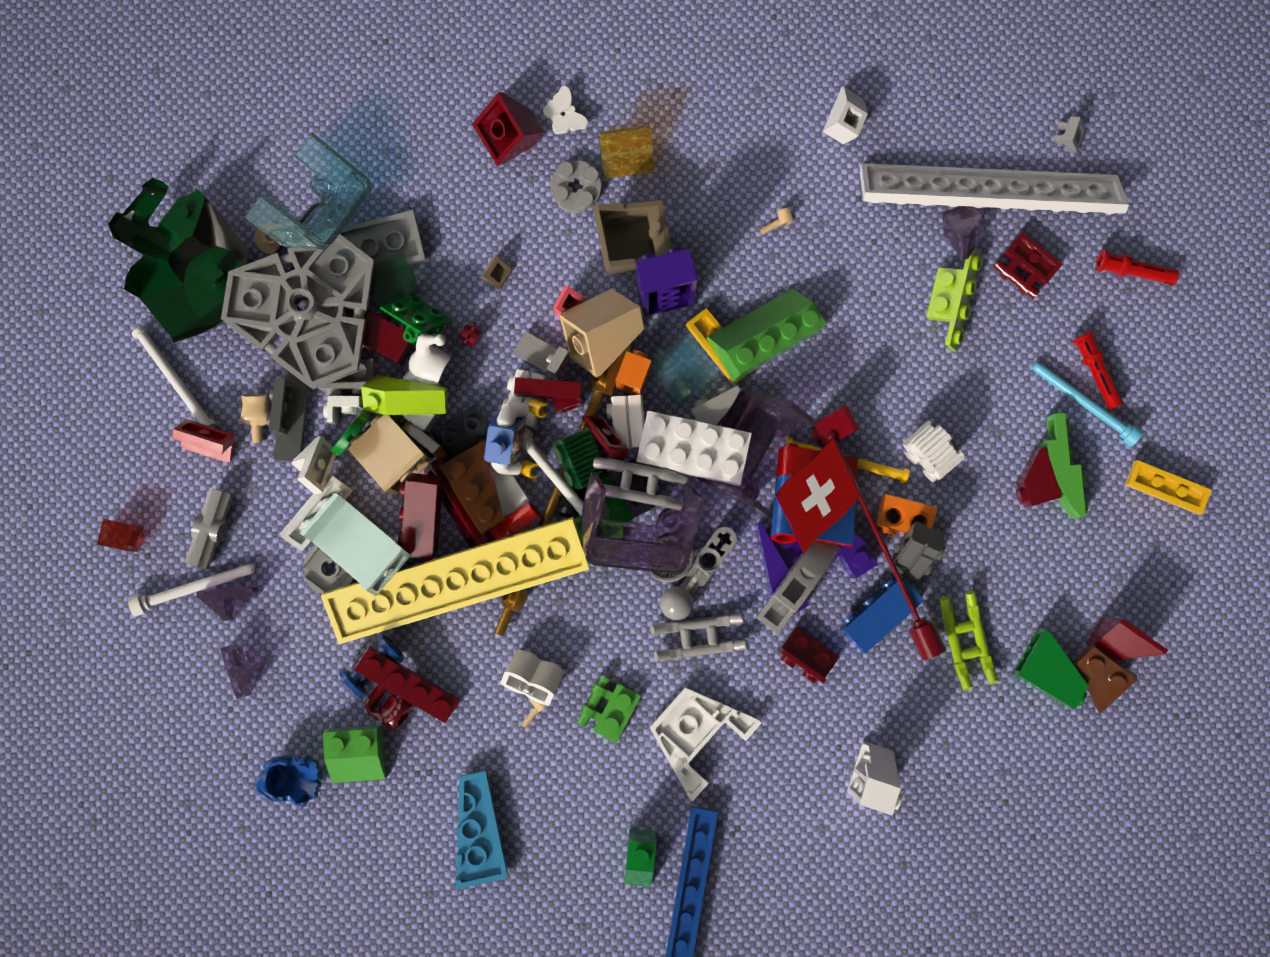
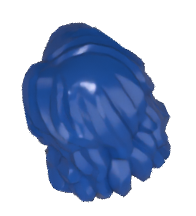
M283 755L273 757L265 762L263 771L256 780L255 786L258 794L273 802L291 801L296 806L306 807L309 800L318 797L320 792L318 787L322 785V782L318 779L323 778L321 767H319V762L313 760L310 756L300 758Z

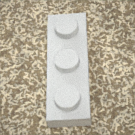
M330 473L323 492L319 494L313 493L282 530L280 536L303 551L311 542L300 534L306 522L319 512L324 501L332 497L335 492L346 500L351 494L352 489Z

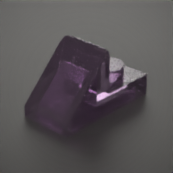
M258 587L198 591L197 597L221 619L233 621V605L250 603L249 598H257Z
M239 644L220 648L236 699L249 696L266 662L246 667L247 657L244 650L239 647Z

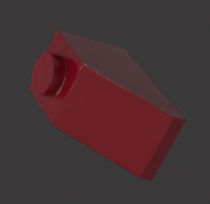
M846 405L811 426L813 431L810 434L817 446L821 445L823 448L829 441L827 436L830 433H835L837 435L835 438L839 442L854 434L859 428Z
M1046 447L1034 450L1016 482V496L1021 504L1023 503L1024 508L1062 497Z

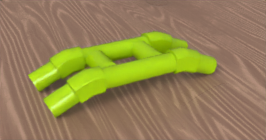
M975 590L965 592L969 621L955 624L950 597L943 596L939 599L943 625L947 633L955 671L963 691L973 689L965 662L967 659L979 657L989 685L999 682L984 633ZM973 631L977 646L962 650L958 634Z

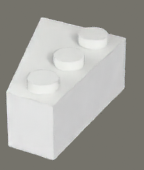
M863 741L847 792L860 805L893 815L894 809L898 810L902 801L894 752Z

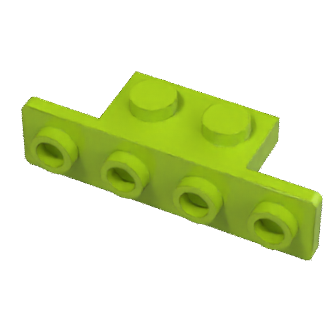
M975 246L968 247L963 270L938 268L926 315L929 320L950 322L945 345L954 352H958L959 345L964 341L965 332L963 328L965 320H968L971 312L969 303L971 295H974L976 292L977 283L975 279L977 270L981 269L983 262L982 255Z

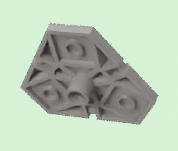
M337 231L329 232L288 248L289 254L281 257L278 253L229 271L221 320L263 352L268 351L272 359L312 389L358 372L366 326V321L363 318L364 312H368L375 261ZM293 264L295 270L286 272L285 266ZM306 299L310 301L306 309H297L300 301ZM346 310L354 311L353 318L345 317ZM280 336L284 340L277 346L274 342Z

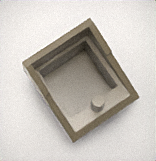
M662 200L593 206L606 274L612 276L636 271V261H639L640 257L647 254L660 256L667 254V251L672 249Z

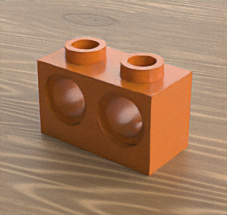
M634 350L633 353L626 351L615 380L617 390L631 395H642L652 366V360L647 359V354Z
M885 494L881 496L875 523L878 528H881L880 533L896 536V532L906 535L913 526L912 519L914 516H919L923 520V524L931 529L934 526L938 507ZM889 509L896 511L898 514V520L894 524L890 523L886 518V513Z

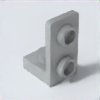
M528 332L523 334L513 352L517 357L556 379L559 378L570 359L569 351L560 346L557 349Z

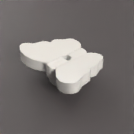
M562 86L559 92L554 95L553 100H549L544 107V116L547 119H551L555 134L586 129L588 127L587 119L575 111L569 88Z

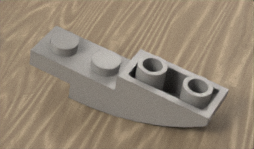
M730 385L721 388L716 392L718 396L710 400L704 397L693 404L695 408L691 409L690 412L694 421L718 425L740 391L738 385L733 388Z
M814 541L807 552L799 556L787 572L786 577L755 618L776 634H779L794 612H797L811 593L840 547L836 544Z

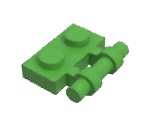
M601 675L598 682L593 684L591 688L593 692L586 705H582L580 709L581 715L577 723L586 727L591 718L595 719L598 722L593 731L617 743L641 695L620 683L617 684L612 692L607 689L611 679ZM605 697L609 701L603 713L595 709L600 699Z

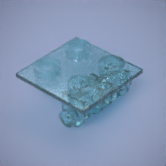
M691 333L665 351H659L651 359L652 369L677 404L720 376Z

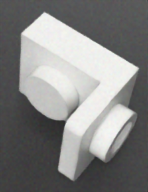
M328 396V401L324 403L323 408L324 417L327 418V422L339 424V409H341L343 414H356L357 409L363 410L362 397Z

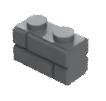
M920 522L913 524L892 554V559L900 576L904 575L906 579L916 583L923 575L928 576L930 574L934 560H940L946 549V546L943 545V532L933 528L929 529L927 525Z

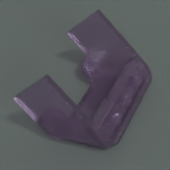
M745 390L737 396L721 425L722 427L751 433L741 485L738 486L697 477V479L736 502L768 515L770 510L755 501L758 497L759 486L751 480L775 435L786 437L795 430L798 422L816 427L818 421L793 402L753 390Z
M591 472L582 508L583 552L587 561L595 566L671 574L683 571L688 565L705 502L693 486L686 485L682 500L683 508L680 511L670 508L664 509L659 514L656 525L608 520L609 508L604 502L607 489L597 473Z

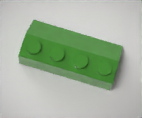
M791 289L707 336L706 339L732 381L735 382L815 336L827 323L814 302L795 289Z

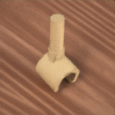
M784 208L777 211L778 220L759 229L760 233L764 235L776 227L789 226L793 221L791 209Z
M531 699L530 702L535 708L531 710L521 725L527 728L534 717L547 705L537 703Z

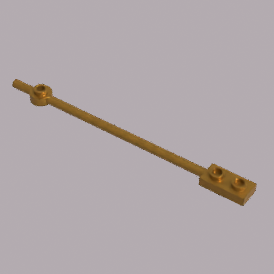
M627 347L601 376L596 378L592 375V381L588 389L594 391L585 415L596 416L604 394L612 395L616 385L615 380L626 351L629 352L630 347ZM583 420L579 429L588 427ZM563 466V468H562V470H561V473H560V475H561L563 478H564V472L566 471L565 468H564V466ZM556 485L538 527L551 524L557 505L563 495ZM526 589L501 596L504 609L494 633L501 636L505 635L513 613L519 611L526 602Z

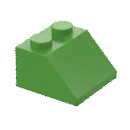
M383 725L330 729L323 732L324 761L332 783L386 779Z

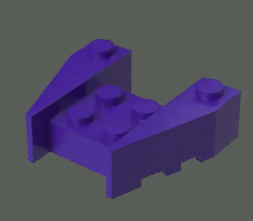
M762 523L755 526L771 597L786 577L787 572L802 554V550L797 541L791 544L773 541L771 534L768 535ZM854 533L852 547L837 545L840 549L834 559L839 558L851 579L857 578L879 565L865 541L856 533ZM807 600L803 602L797 612L809 606Z

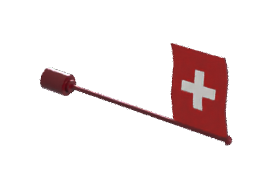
M830 433L827 436L829 441L814 459L789 477L776 493L779 504L802 553L805 554L816 538L841 519L858 499L915 618V621L911 622L912 627L908 630L922 660L934 658L947 650L933 619L920 618L835 438L837 435Z

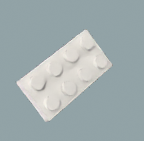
M647 411L636 463L740 486L751 433Z

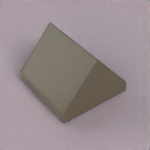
M495 254L481 274V279L500 289L513 268Z

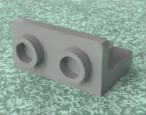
M361 359L358 372L318 387V389L326 393V396H342V392H352V395L362 396L361 386L375 377V360Z

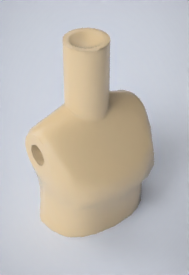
M242 395L241 422L251 426L252 443H262V426L267 425V413L271 411L269 395Z

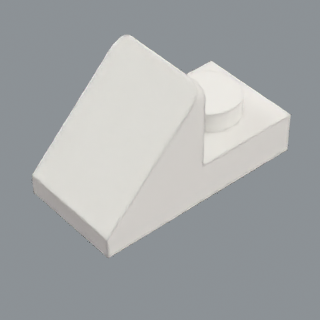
M322 436L316 437L292 461V465L300 471L297 480L314 494L323 492L336 455L330 451L332 445Z

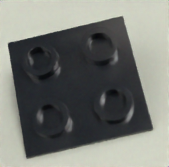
M475 405L431 433L437 443L452 459L483 440L486 444L489 425L480 409Z

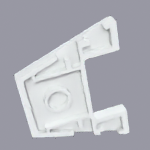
M685 687L653 722L650 729L689 799L693 802L709 784L706 779L689 765L694 756L724 723H727L746 741L762 722Z

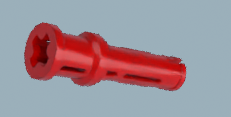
M1102 249L1099 252L1095 264L1097 272L1104 270L1116 273L1118 277L1130 275L1174 286L1179 278V270L1133 260L1128 254L1121 256L1109 253L1107 249Z
M1092 331L1072 340V343L1077 345L1083 358L1081 360L1082 364L1088 365L1097 387L1107 404V408L1110 410L1124 404V401H1122L1114 380L1103 360L1105 352L1100 350L1094 338L1096 333ZM1085 342L1088 343L1092 353H1089ZM1094 362H1097L1099 369L1096 368ZM1100 373H1102L1105 378V381L1111 391L1110 394L1108 393L1105 387V384L1100 376Z

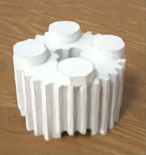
M929 420L906 438L903 443L904 448L907 450L905 452L907 458L914 465L919 462L924 468V475L931 482L942 479L965 458L961 450L956 452L953 449L954 446L949 433L939 425L934 428Z

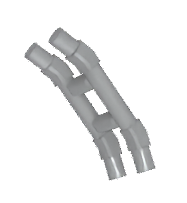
M594 458V468L622 472L620 488L612 485L591 483L589 494L647 503L677 511L683 508L682 501L664 495H656L658 479L685 485L687 482L686 475L669 469L634 464L618 459ZM633 474L648 477L646 493L630 490Z
M744 613L651 625L650 632L652 635L680 632L682 643L680 648L655 651L654 660L660 662L748 650L749 642L747 639L719 642L717 627L745 623ZM706 628L708 644L693 646L690 630Z

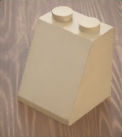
M613 289L559 314L570 358L596 378L601 376L644 330L642 321L644 315L641 307Z
M379 414L370 422L371 427L365 433L360 432L351 440L352 445L348 450L385 492L396 496L401 492L402 482L411 473L419 474L433 459L402 429L392 416Z

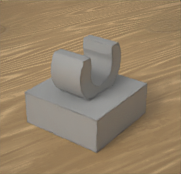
M1070 116L1068 123L1059 122L1057 124L1059 131H1065V133L1061 136L1054 135L1053 139L1058 145L1064 144L1068 152L1078 153L1086 129L1081 117Z

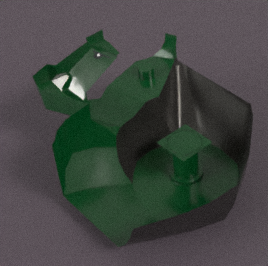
M152 177L142 185V191L124 213L116 212L108 225L113 238L143 255L129 269L125 277L123 289L138 297L172 337V343L197 336L225 323L221 320L228 272L249 264L248 247L198 189L187 196L180 197L162 218L158 227L150 226L148 220L166 195L169 187L161 180H156Z

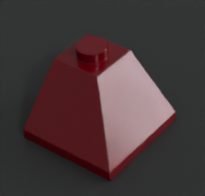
M498 92L472 123L496 166H501L532 148L545 133L533 111L503 92Z
M1103 617L1086 642L1089 646L1095 642L1117 660L1165 655L1168 652L1167 648L1123 618Z

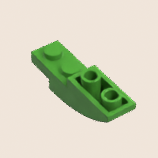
M1055 413L1047 417L1049 440L1039 443V449L1043 447L1047 449L1062 495L1061 498L1057 499L1071 519L1085 518L1088 511V500L1084 497L1083 486L1086 484V476L1081 469V464L1070 465V461L1073 458L1072 447L1068 445L1070 423L1066 419L1065 413Z

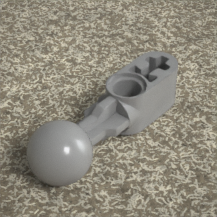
M721 527L717 529L697 554L692 569L686 575L681 585L670 587L664 591L660 598V608L666 617L672 620H682L692 612L694 606L692 595L698 587L705 586L736 544L737 536L731 528ZM718 534L720 536L727 534L729 545L725 543L720 547L718 551L723 553L720 556L715 549L709 548V545L711 544L713 548L716 547L720 542V538L717 537ZM708 553L714 557L715 564L712 568H706L702 565L701 557L703 554Z

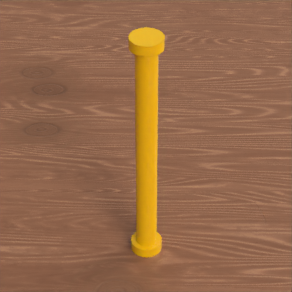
M789 436L787 437L785 443H792L802 448L813 449L818 451L822 449L820 447L794 441L793 437ZM858 458L857 469L898 479L902 484H906L910 469L903 468L901 470Z

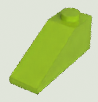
M379 374L361 386L364 411L383 415L446 414L448 412L447 388Z

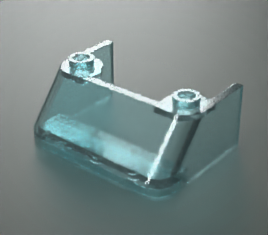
M312 132L294 156L315 173L310 180V187L322 199L306 222L301 224L265 194L259 197L245 218L281 246L323 250L327 249L341 233L371 192L372 184L365 174Z

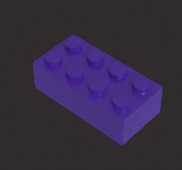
M682 247L668 250L667 254L660 256L647 254L640 257L639 261H636V285L644 317L694 305L697 276L690 249L683 250Z

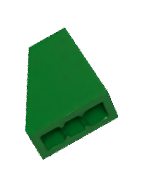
M1037 629L1013 670L1012 675L1062 705L1076 710L1077 706L1079 707L1084 703L1087 697L1086 690L1089 686L1052 634L1046 629Z
M629 829L624 884L651 887L656 852V831Z

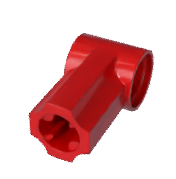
M528 501L510 516H504V521L490 529L494 540L528 531L542 520V516L536 507Z

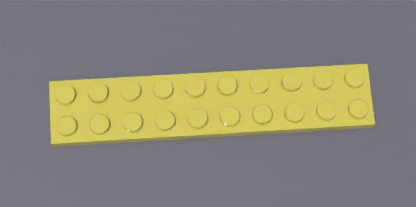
M574 517L400 569L377 596L367 592L357 582L325 592L321 595L338 643L342 644L589 570L590 565Z

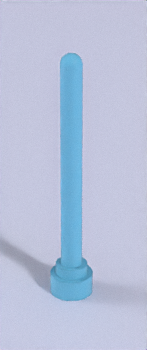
M1037 362L1033 365L1034 372L1118 431L1119 436L1122 438L1121 441L1129 447H1132L1143 435L1144 430L1136 424L1132 426L1128 423L1126 425L1043 364Z

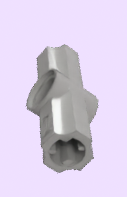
M209 488L202 512L196 516L192 525L191 533L193 539L185 563L209 569L217 543L222 541L226 533L227 522L225 519L234 494Z

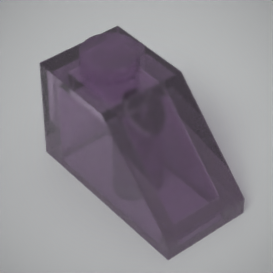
M961 206L942 212L944 236L963 260L968 259L983 238L982 227L985 226L983 213L979 212L974 206Z

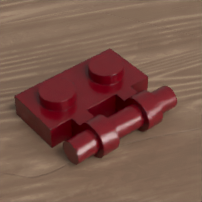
M1022 232L1004 253L1011 262L1007 265L999 259L993 268L1000 273L999 276L1002 279H1008L1018 287L1017 290L1024 295L1026 293L1034 299L1040 293L1033 286L1035 281L1037 280L1045 286L1063 264ZM1017 266L1029 274L1026 280L1014 271Z

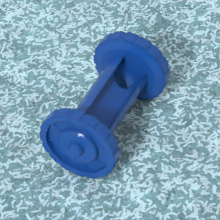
M383 633L377 637L380 646L377 648L378 651L399 663L405 660L401 650L390 638ZM346 668L339 671L342 681L354 694L360 698L367 694L364 685L370 679L354 671V669L351 672Z

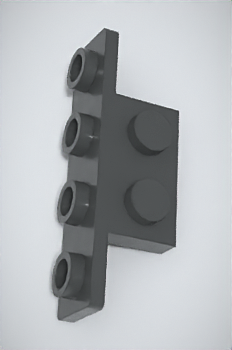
M285 368L283 379L275 378L274 385L270 387L269 398L272 401L271 411L267 413L266 423L269 431L276 434L274 459L292 462L302 452L309 386Z

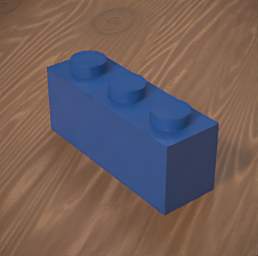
M893 576L882 584L881 587L884 590L877 596L872 594L863 601V609L857 614L853 611L842 621L844 626L840 630L861 653L866 654L911 613L899 584ZM901 576L914 606L917 608L925 600Z

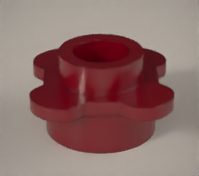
M474 321L471 325L466 324L459 336L463 339L461 342L462 346L467 344L472 347L475 344L482 330L476 326L477 322Z

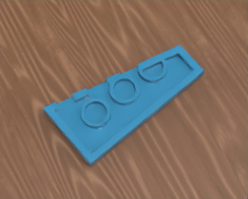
M487 770L461 775L459 777V821L457 827L458 847L455 890L505 879L509 876Z

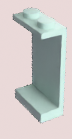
M336 492L332 497L324 501L319 512L306 522L304 529L300 532L301 535L312 541L356 579L363 589L374 596L380 593L411 556Z

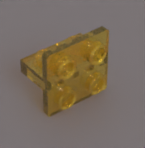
M650 125L599 133V145L606 179L653 172L655 170Z

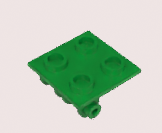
M410 296L380 306L381 310L406 325L403 337L410 343L416 342L418 336L424 333L429 335L439 334L442 332L445 324L453 322V319L446 316L442 310L433 308L418 296Z

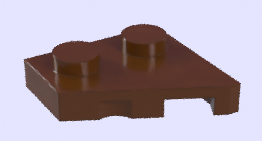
M1095 642L1075 659L1077 669L1088 684L1087 690L1097 711L1100 713L1138 680L1135 673Z

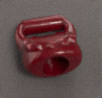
M377 685L365 700V708L368 714L373 719L380 721L385 728L391 731L396 730L409 716L413 705L391 692V696H388V699L379 708V711L373 710V707L387 691V689Z

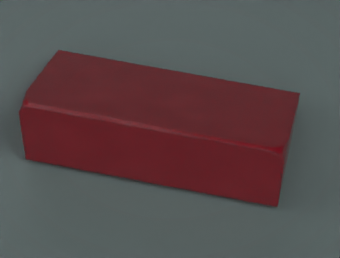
M583 415L582 420L613 459L623 460L629 450L605 418Z

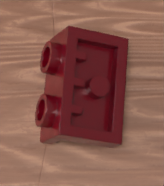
M798 626L793 628L778 650L783 655L780 658L781 661L791 668L797 665L803 669L802 676L813 684L817 681L824 684L827 680L825 679L840 658Z

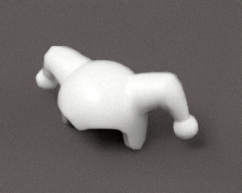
M424 333L418 336L416 351L409 360V371L402 379L441 387L439 381L451 357L432 344L437 346L444 345L446 339L443 335L433 336Z

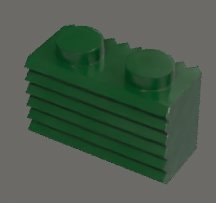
M589 427L577 429L553 441L556 446L554 447V454L557 460L563 463L566 470L564 478L573 489H583L591 483L593 484L608 476L606 469L593 467L594 458L601 457Z

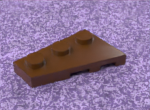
M484 440L439 466L442 475L481 535L504 521L491 464L484 460L486 447Z

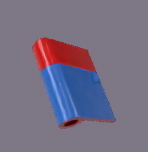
M792 443L785 444L778 449L771 539L773 541L783 544H791L797 541L779 504L776 493L789 477L813 460L820 451L802 448ZM844 455L857 483L858 457ZM856 501L841 519L818 536L815 541L852 547Z

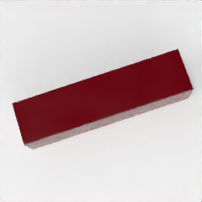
M515 377V396L581 402L582 383Z

